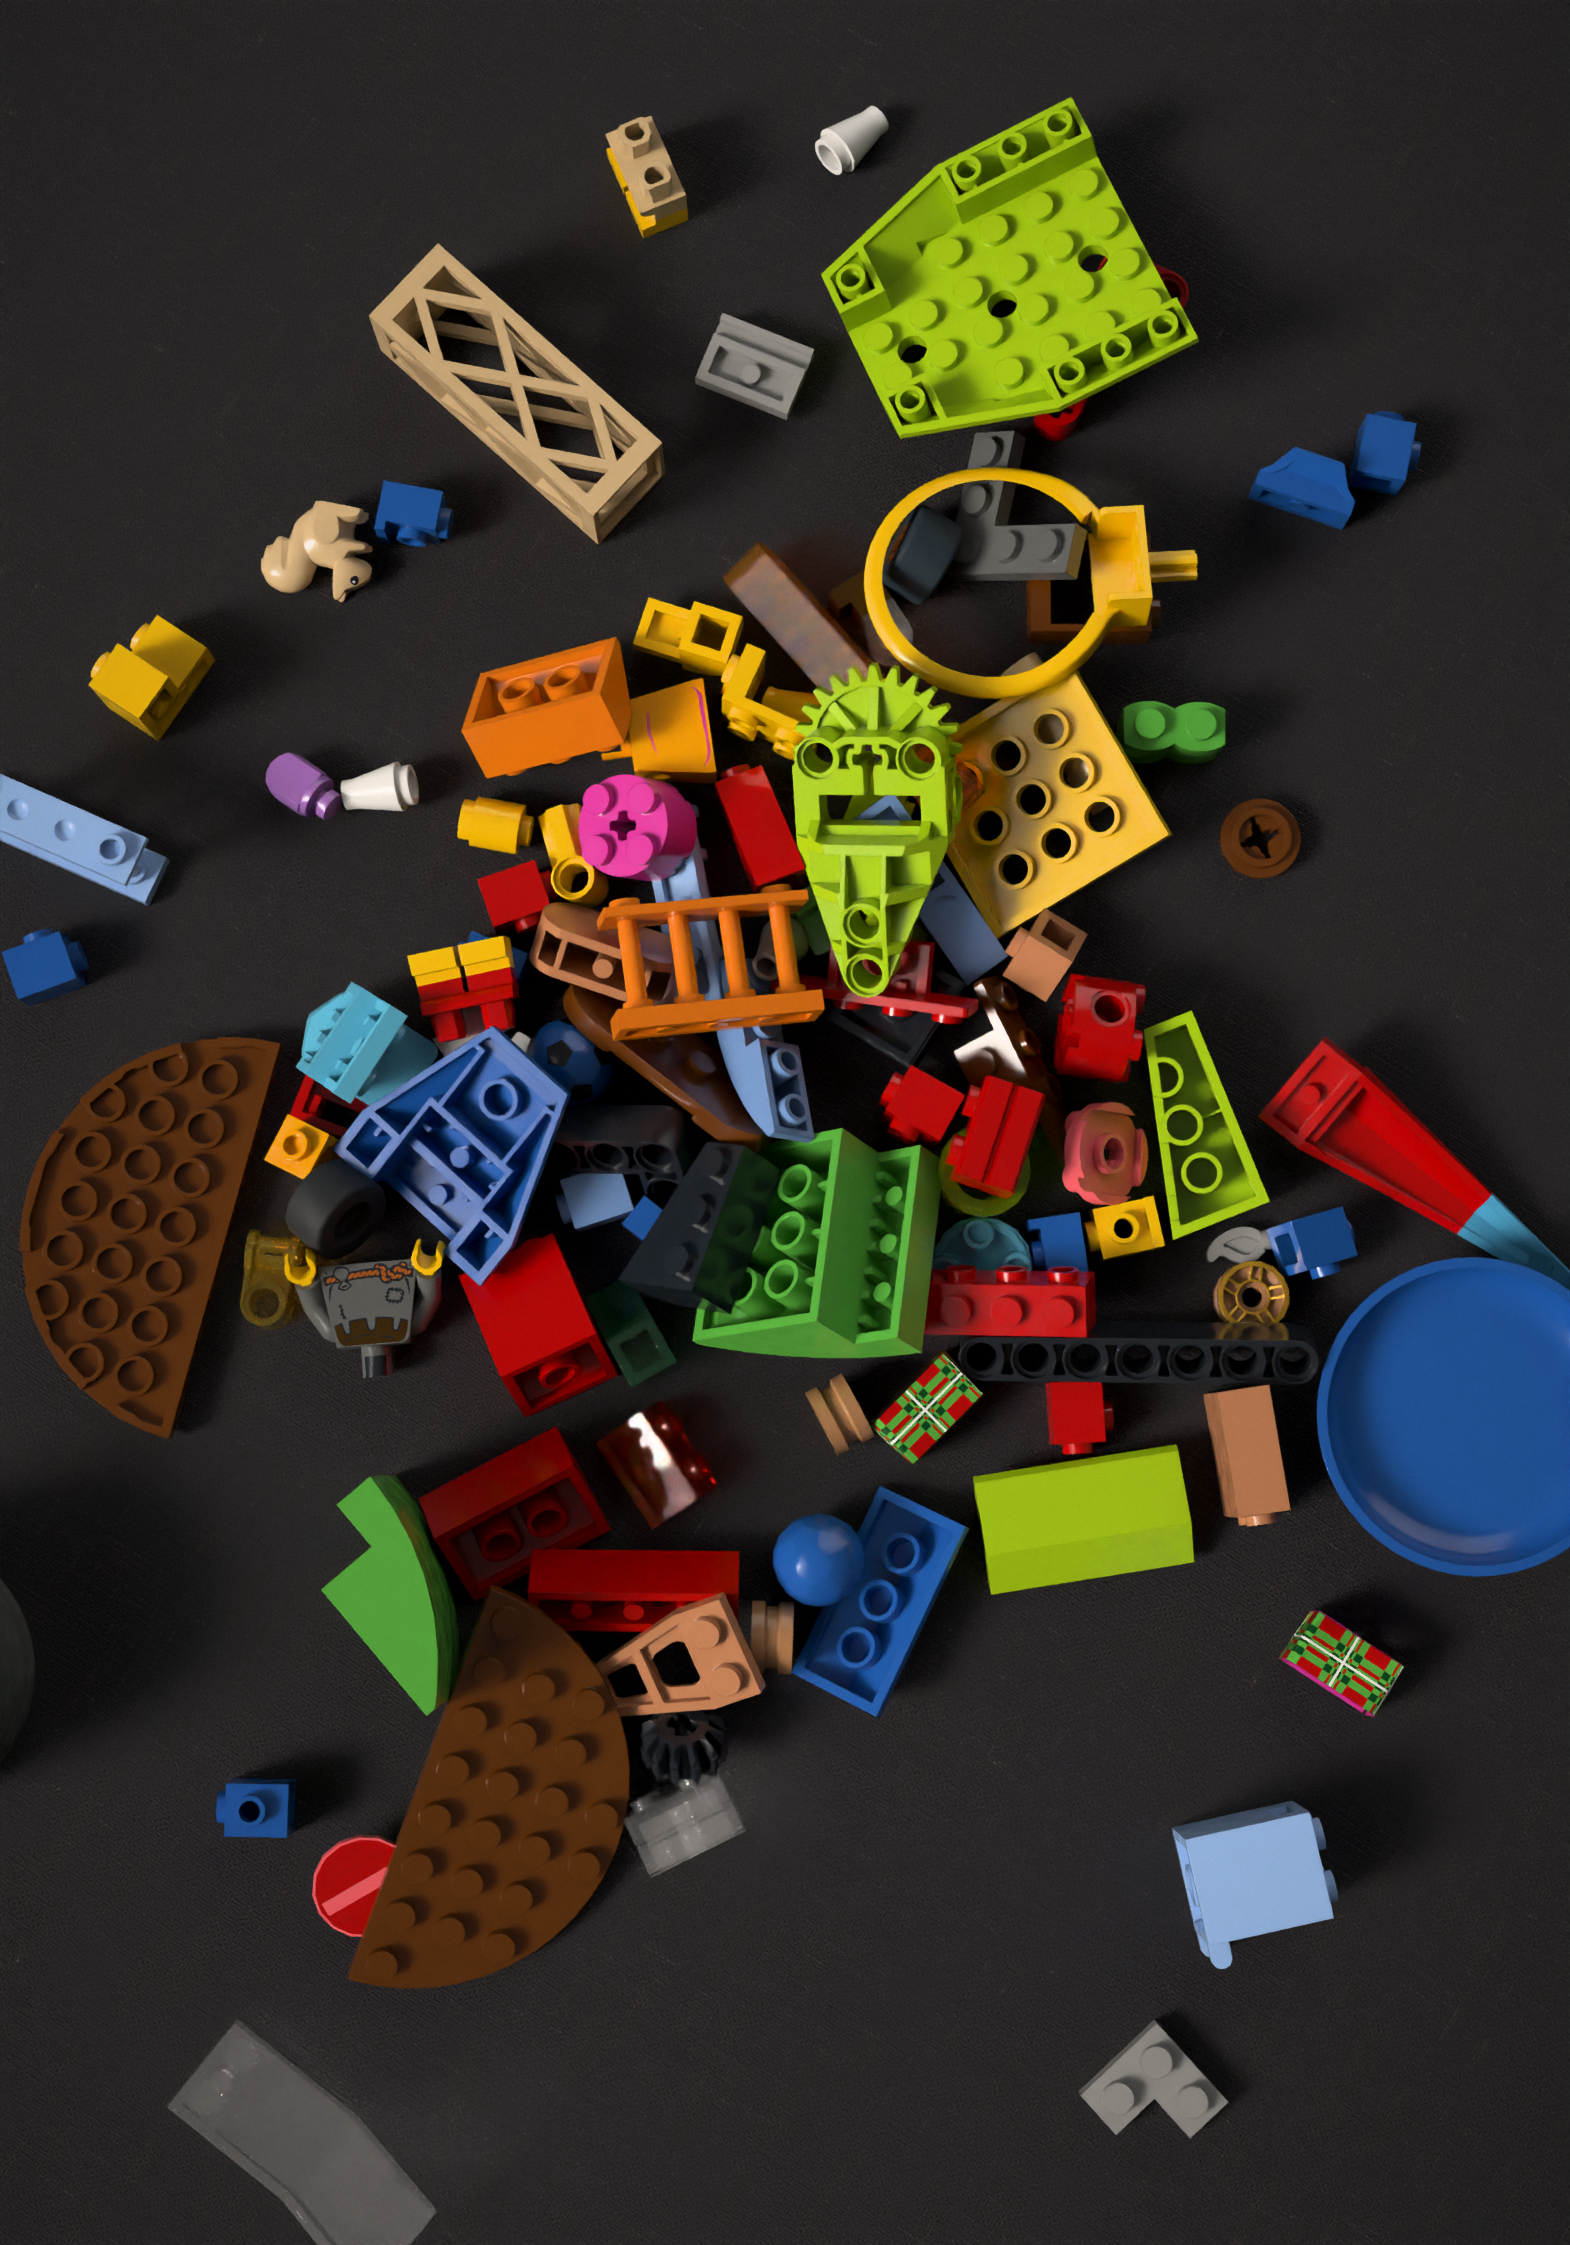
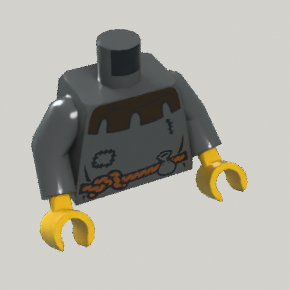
M418 1239L415 1243L411 1259L318 1267L319 1276L316 1274V1255L312 1249L307 1248L306 1260L308 1264L306 1266L297 1267L293 1265L290 1261V1255L287 1253L285 1255L284 1270L287 1279L295 1283L294 1285L305 1314L322 1337L327 1341L335 1342L338 1349L361 1348L363 1378L394 1376L392 1346L414 1344L415 1336L427 1330L442 1302L441 1264L445 1254L443 1251L446 1248L444 1242H438L435 1256L424 1254L420 1247L421 1239Z

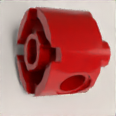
M1071 973L1067 979L1061 999L1062 1002H1066L1064 1013L1058 1014L1054 1042V1067L1058 1068L1056 1073L1115 1083L1119 1081L1127 1082L1131 1060L1138 1061L1142 1049L1143 1032L1134 1029L1136 1015H1141L1143 1010L1145 986L1129 981Z

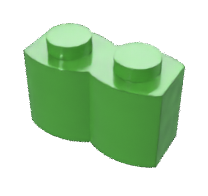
M1155 701L1136 702L1123 709L1117 721V740L1129 761L1133 763H1153L1166 757L1184 764L1206 763L1217 758L1225 746V709L1207 702L1186 703L1175 709L1167 704Z

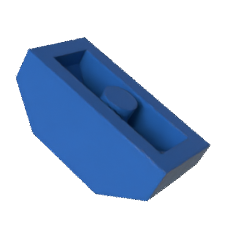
M1298 447L1291 449L1274 464L1260 469L1253 481L1248 496L1249 499L1340 530L1343 529L1351 516L1355 500L1348 489L1344 463Z

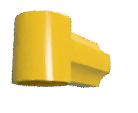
M578 803L571 805L561 804L547 809L543 815L538 817L553 869L551 884L555 892L570 903L590 909L600 905L606 898L609 890L608 879L604 872L595 866L589 865L582 856L578 828L582 806ZM581 872H588L589 879L585 888L573 893L571 887L573 879Z

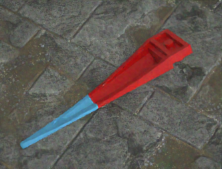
M1325 1036L1260 1112L1258 1117L1299 1150L1413 1209L1500 1260L1517 1263L1536 1270L1570 1290V1270L1366 1066L1362 1067Z

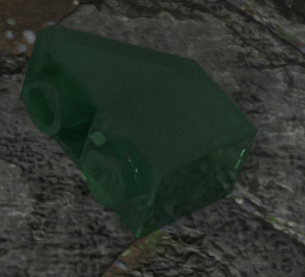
M617 1280L584 1299L631 1388L634 1389L678 1364L637 1290Z

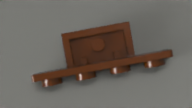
M1000 975L981 979L974 983L973 987L994 1030L953 1052L970 1086L974 1085L980 1088L981 1082L988 1075L1046 1095L1037 1123L1040 1122L1061 1166H1065V1121L1069 1113L1062 1101V1087L1057 1078L1047 1071L1040 1056L1041 1046L1035 1033L1025 1026L1017 1009L1019 1002L1013 988L1007 982H1004Z

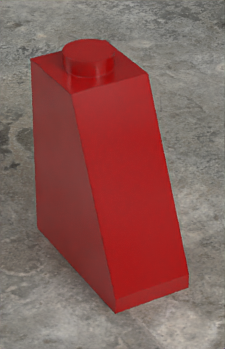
M742 764L724 771L721 774L722 780L714 783L715 794L753 893H761L762 888L775 884H789L792 890L804 887L805 865L763 766L750 769L749 764Z

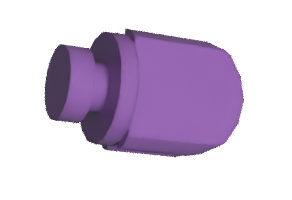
M293 753L280 755L270 763L266 771V784L277 800L299 815H304L308 818L318 815L327 821L337 813L342 804V797L333 790V780L321 769Z

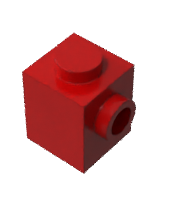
M535 860L477 879L497 935L514 929L517 930L519 935L536 931L543 908L550 904L551 901L559 899L551 884L550 871L540 873Z
M1102 1382L1046 1383L1049 1445L1062 1444L1063 1454L1094 1453L1093 1442H1106L1105 1431H1113L1114 1428L1112 1401L1103 1400Z

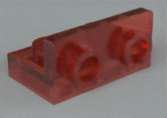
M661 1401L643 1410L596 1443L652 1529L717 1486L716 1481L712 1477V1470L708 1461L703 1455L694 1450L683 1433L680 1419L673 1411L667 1409Z

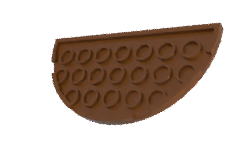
M217 1037V1039L199 1040L184 1044L176 1043L149 1052L126 1063L103 1078L79 1100L80 1103L68 1115L58 1131L55 1130L36 1163L27 1188L20 1230V1252L23 1254V1270L26 1281L25 1294L33 1319L46 1346L71 1380L96 1402L108 1409L110 1413L143 1431L167 1439H173L282 1053L283 1045L280 1043L255 1038Z
M492 1584L488 1588L451 1689L450 1697L444 1708L348 1971L349 1980L374 1986L402 1989L433 1988L481 1978L506 1968L536 1951L556 1936L578 1914L606 1874L618 1847L629 1799L630 1769L627 1742L620 1714L610 1688L596 1663L577 1639H573L559 1624L549 1618L548 1614L541 1608L512 1592Z

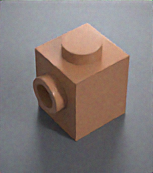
M1044 908L1029 931L1020 927L1011 940L1005 953L1013 958L1003 976L1016 983L1024 991L1030 992L1046 1002L1074 961L1088 934Z

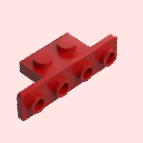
M911 939L902 952L899 970L884 991L874 997L858 996L848 988L831 944L827 978L799 974L800 984L806 985V991L822 989L823 998L834 999L833 1006L837 1008L858 1010L863 1009L864 1004L883 1006L882 1013L898 1017L912 1016L913 1011L932 1013L933 1021L946 1024L962 1023L963 1018H968L978 1011V999L930 992L935 942ZM869 959L862 960L863 966L869 973L882 975L881 968L876 962ZM779 978L771 981L770 990L775 991L776 988L780 987Z

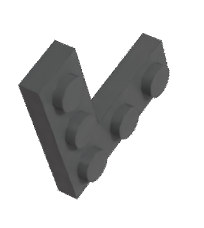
M1016 431L975 433L967 469L981 467L1020 469L1026 438ZM1000 480L966 482L963 486L956 523L962 526V538L945 576L956 582L1077 580L1087 530L1076 523L1007 526L1016 483Z

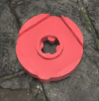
M1117 1102L1092 1103L1081 1111H1072L1066 1118L1063 1183L1068 1191L1078 1192L1085 1201L1091 1204L1117 1205L1124 1203L1131 1198L1126 1195L1132 1186H1140L1145 1177L1148 1164L1147 1139L1143 1129H1135L1133 1122L1128 1117L1135 1116L1130 1108ZM1104 1149L1109 1150L1108 1160L1104 1159Z

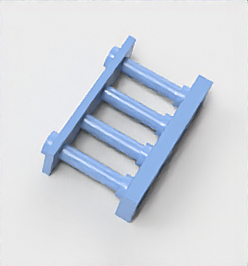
M0 774V841L147 906L150 905L170 860L145 848L149 841L148 838Z

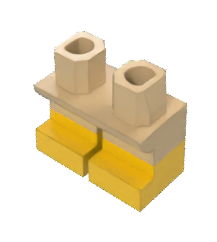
M639 117L605 134L610 144V148L606 149L607 157L623 194L626 195L627 203L643 239L688 221L685 191L652 117Z

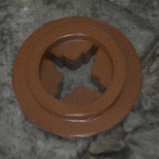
M1252 799L1236 806L1225 818L1219 833L1221 855L1227 859L1234 872H1240L1251 877L1253 880L1268 877L1274 878L1285 871L1295 860L1301 842L1300 829L1294 816L1281 804L1268 799ZM1253 825L1258 828L1261 834L1268 832L1272 834L1277 831L1279 833L1266 844L1267 859L1257 846L1250 848L1248 846L1241 847L1252 836L1251 827Z

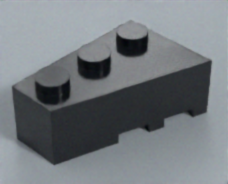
M707 1141L618 1280L658 1303L731 1314L782 1170L744 1145Z

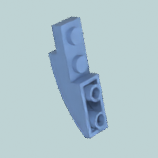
M885 795L852 820H912V818L896 796ZM942 861L918 919L968 986L1008 957V955L951 871Z
M745 958L750 989L755 990L756 996L775 994V991L770 990L771 981L763 980L754 973L752 968L753 959ZM724 959L719 963L725 999V993L729 992ZM781 1025L717 1031L719 1045L733 1086L755 1123L769 1137L804 1143L813 1141L815 1138L799 1046L784 1043Z

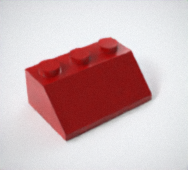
M557 1426L418 1498L434 1540L474 1602L486 1596L490 1584L501 1588L530 1573L532 1549L574 1550L611 1530L579 1464Z

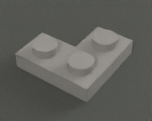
M1155 2020L1078 2091L1080 2096L1115 2135L1154 2099L1189 2138L1195 2135L1228 2103L1220 2091Z

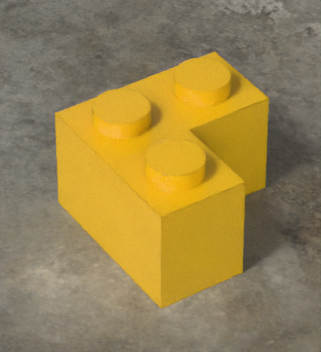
M156 615L150 625L147 623L143 624L135 633L130 644L132 651L118 643L111 653L105 652L99 657L92 668L91 677L93 679L89 686L109 709L159 741L215 662V659L207 647Z

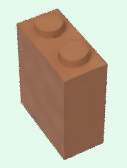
M1261 1385L1203 1394L1223 1515L1238 1518L1239 1525L1257 1526L1278 1522L1276 1512L1291 1509L1270 1386Z

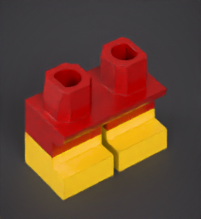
M498 936L458 945V948L452 946L407 956L411 974L416 980L421 1000L422 1016L431 1018L432 1027L439 1043L467 1038L468 1032L463 1010L481 1007L485 1030L491 1026H497L500 1030L515 1028L513 1000L519 999L520 996L510 937Z

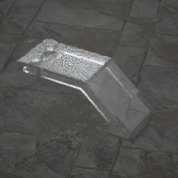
M238 2019L218 2041L167 2106L168 2109L278 2196L317 2245H410L436 2213L435 2207L356 2114Z

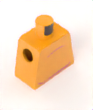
M703 678L694 679L631 699L632 717L625 743L618 745L610 751L601 752L603 761L632 757L635 776L663 782H717Z

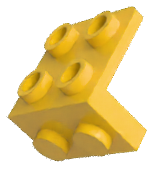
M747 643L741 657L732 654L722 675L721 682L724 684L721 690V694H723L721 721L728 723L727 730L732 734L748 741H754L756 736L774 744L772 749L776 753L794 761V746L800 743L806 736L795 731L796 725L800 721L753 701L764 677L766 651ZM814 743L815 753L817 751L818 743Z

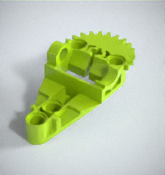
M878 663L869 665L867 679L864 678L857 665L851 666L848 669L849 684L838 673L833 674L829 680L834 693L822 686H818L813 693L821 706L807 702L802 708V711L813 722H799L796 725L795 731L806 737L794 746L795 763L792 765L797 846L843 979L852 992L867 998L877 996L883 992L900 968L902 952L914 933L912 930L931 891L947 848L955 838V827L961 820L963 801L962 781L956 770V754L963 751V744L953 742L950 738V735L957 732L960 726L959 723H942L941 718L951 708L950 704L945 703L933 707L931 701L938 690L935 686L919 693L917 691L919 674L914 673L903 684L900 682V666L894 665L885 679L882 677ZM814 743H821L827 746L832 752L833 762H825L819 759L814 751ZM920 743L928 746L934 753L935 762L926 763L921 761L915 754L914 744ZM868 745H872L873 752L866 751L865 748ZM874 754L882 755V758L877 763L875 762ZM873 769L874 795L920 796L921 820L831 819L827 808V795H865L870 787ZM865 909L873 912L877 916L880 926H870L865 923L860 916L859 910ZM869 959L876 962L881 968L882 975L869 973L863 966L862 960Z

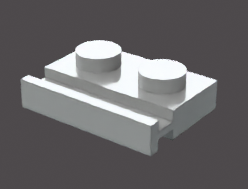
M722 313L720 323L712 336L695 376V383L788 420L806 377L808 367L814 358L815 349Z

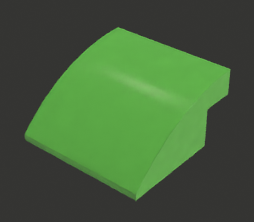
M843 1128L815 1133V1139L809 1143L787 1139L771 1142L763 1151L756 1153L782 1170L731 1314L697 1309L692 1341L699 1345L721 1349L790 1357L869 1358L922 1353L944 1161L922 1145L878 1153Z
M396 1475L370 1476L341 1500L337 1506L371 1547L321 1590L427 1716L449 1699L458 1673L459 1635L455 1601L442 1555L416 1502Z

